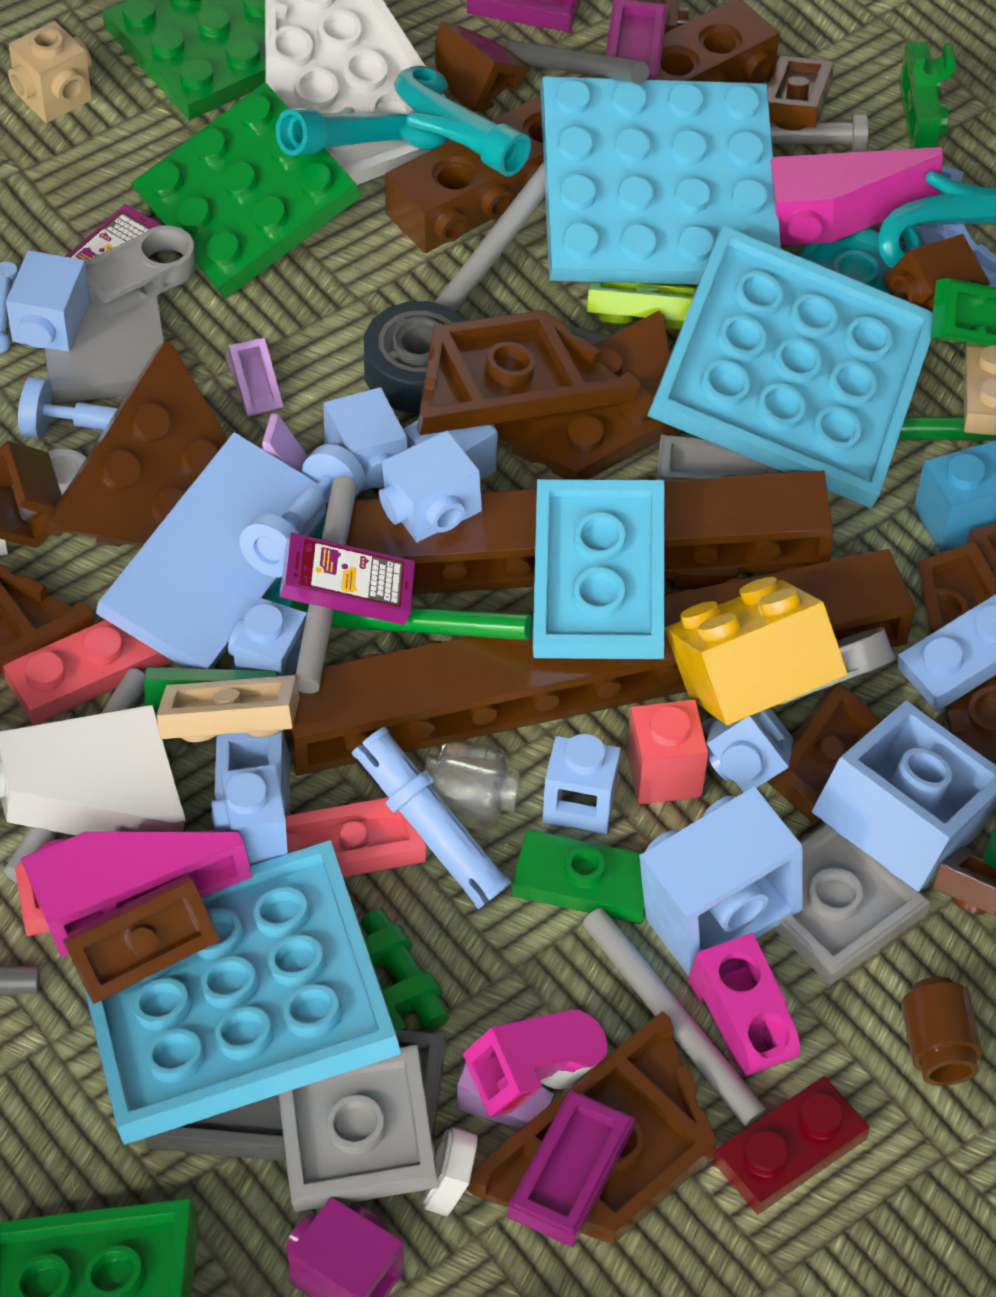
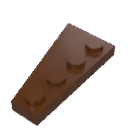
M976 541L918 561V577L930 635L996 594V577ZM995 675L944 707L949 732L996 765Z

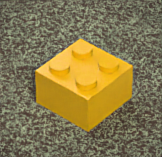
M776 577L761 578L744 585L739 590L741 596L718 605L717 602L710 601L692 606L680 614L682 621L664 628L689 698L691 700L695 699L699 706L725 725H730L848 675L823 601L782 579L777 581Z

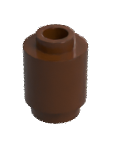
M941 976L930 977L917 982L913 986L912 991L907 993L901 1001L913 1066L922 1072L923 1080L930 1085L949 1086L971 1079L979 1070L977 1060L982 1055V1049L968 988L964 985L953 983L950 978Z

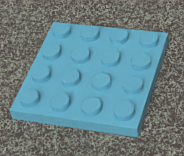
M543 76L540 91L549 281L698 285L722 225L781 249L778 216L775 214L770 161L773 158L767 84L646 80L642 84L606 78Z
M722 225L647 416L782 472L824 470L828 491L872 508L880 495L931 341L933 312Z
M331 840L250 865L252 878L202 898L220 941L96 1004L91 1002L85 989L114 1118L124 1145L401 1054L399 1043Z

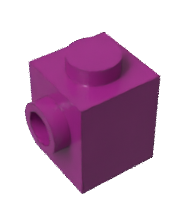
M330 1197L316 1217L312 1214H307L300 1220L291 1233L286 1245L290 1284L310 1297H387L404 1274V1242L388 1233L384 1222L370 1210L361 1206H353L350 1209L333 1197Z

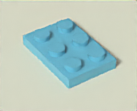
M537 479L533 658L664 659V480Z

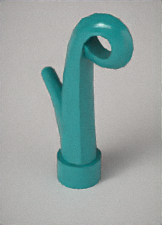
M412 66L399 73L393 83L400 99L415 111L410 112L406 117V123L409 127L438 134L466 146L480 155L485 165L506 177L513 176L522 169L531 151V140L526 134L506 123L497 124L442 96L448 88V83L444 75L433 68Z
M347 107L338 113H320L314 108L287 109L280 114L276 123L278 145L289 156L317 154L322 148L391 140H404L414 147L433 150L449 141L444 136L409 127L406 123L407 114L355 113L352 107Z
M929 171L925 176L926 182L944 194L908 202L893 210L883 221L877 237V249L880 257L887 266L893 268L909 250L923 246L922 237L916 226L950 224L996 225V187H981L961 183L937 172ZM900 235L906 243L905 253L901 251L899 246Z

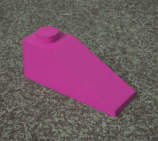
M942 148L773 157L770 161L775 214L778 216L781 246L832 243L883 222L893 210L905 203L940 195L938 189L926 182L925 176L929 171L941 174Z
M83 832L68 839L62 838L44 844L37 852L20 858L60 957L69 954L63 942V939L68 937V933L123 907L124 904L185 874L193 879L201 899L252 878L245 845L239 832Z

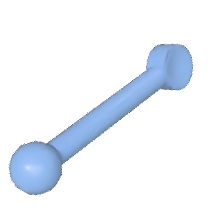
M10 261L0 262V354L5 353L10 347V339L5 334L8 315L6 299L9 295L11 284L14 283L18 274L17 266Z

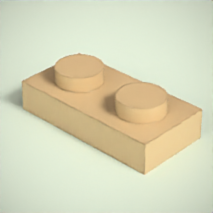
M996 345L985 348L971 346L966 348L964 361L965 433L996 435Z
M296 675L166 685L156 715L160 738H182L188 742H202L221 734L247 733L253 737H267L285 729H293L299 703Z

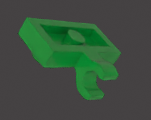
M906 42L899 86L910 149L934 148L937 146L938 136H946L948 106L947 103H939L938 98L941 92V81L950 77L956 68L951 43H944L942 55L931 60L928 42Z

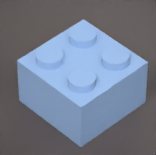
M905 701L839 758L812 813L831 826L838 834L854 843L886 867L894 876L902 879L919 892L938 874L940 865L962 846L966 847L983 830L996 807V765L911 703Z
M755 786L737 797L726 796L719 799L706 810L702 818L679 832L677 830H670L661 834L649 844L644 853L639 855L646 920L688 976L696 952L752 932L755 938H758L778 926L779 921L789 914L794 916L803 910L802 845Z

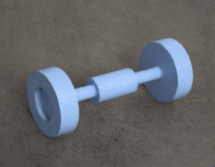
M29 377L23 386L20 397L18 429L22 437L42 439L47 431L51 416L71 419L74 426L104 430L118 408L80 402L76 403L75 408L52 405V385L50 380Z
M325 444L317 447L305 460L302 467V474L317 482L316 487L306 488L283 513L282 517L273 514L258 515L242 531L239 539L241 552L247 562L258 572L269 577H282L285 546L290 534H299L324 506L323 496L329 490L331 491L333 480L336 477L346 476L354 479L357 483L356 496L365 485L364 469L359 460L347 449L334 444Z

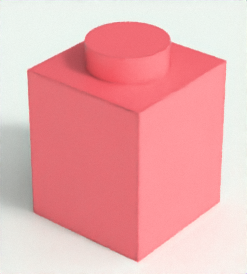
M696 700L631 707L626 753L638 805L702 797L708 750Z

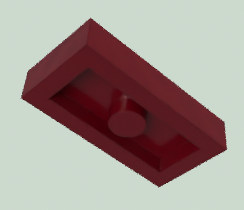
M824 1075L716 1148L713 1163L755 1213L759 1215L867 1140L870 1126Z

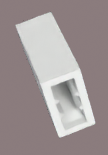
M153 705L0 731V798L6 822L44 828L75 836L83 832H183L186 820L163 740L160 738Z

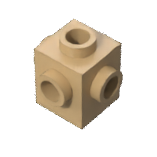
M53 21L8 44L12 66L8 71L10 83L15 93L46 124L92 100L88 71L92 62L89 51L81 39L78 37L72 38L58 23Z

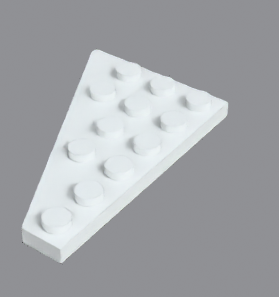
M265 0L266 83L289 109L314 108L320 113H338L347 107H352L355 113L380 112L408 115L410 112H415L400 99L393 83L404 69L425 65L383 0ZM404 140L369 142L325 148L356 185L382 176L431 151L409 145Z

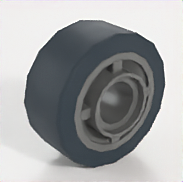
M407 301L385 309L372 319L364 333V380L369 389L381 387L393 409L407 413H419L434 326L467 320L450 307L430 301Z

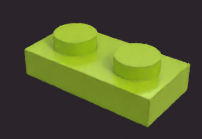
M590 282L587 312L599 313L598 319L604 322L628 324L633 322V316L646 318L660 311L664 316L665 328L681 329L697 286L657 283Z

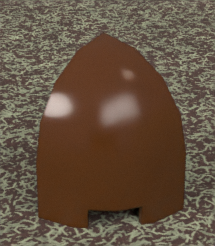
M440 21L435 39V64L437 70L444 75L448 83L447 89L465 106L472 111L488 110L494 107V103L490 99L498 96L507 86L516 90L522 84L531 69L524 61L495 41L459 25Z

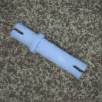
M385 726L362 742L363 746L360 745L354 749L351 754L355 759L359 760L389 797V800L385 803L393 814L397 811L401 812L474 902L477 910L512 883L508 877L506 878L431 786L435 782L431 774L427 770L421 773L391 737Z

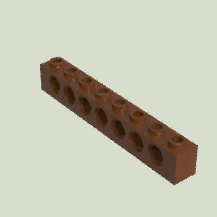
M730 0L664 34L659 80L761 83L773 75L775 70L780 32L743 0ZM582 74V75H580V76H578V77H576V78H601V77H595V76H589V75H583V74ZM541 95L491 120L497 124L506 123L526 134L531 140L529 157L522 169L515 175L506 177L485 165L480 155L453 140L385 173V214L425 254L445 243L457 240L464 233L492 219L500 218L544 162Z

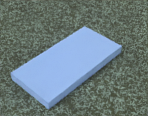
M234 432L99 600L96 614L183 668L213 669L228 649L230 636L237 621L241 618L244 619L246 612L255 606L259 598L266 599L282 578L266 576L258 572L247 562L239 544L242 531L258 515L273 514L282 517L283 513L306 488H315L318 483ZM330 490L323 496L324 506L306 527L299 532L300 535L312 537L325 521L326 503L329 502Z

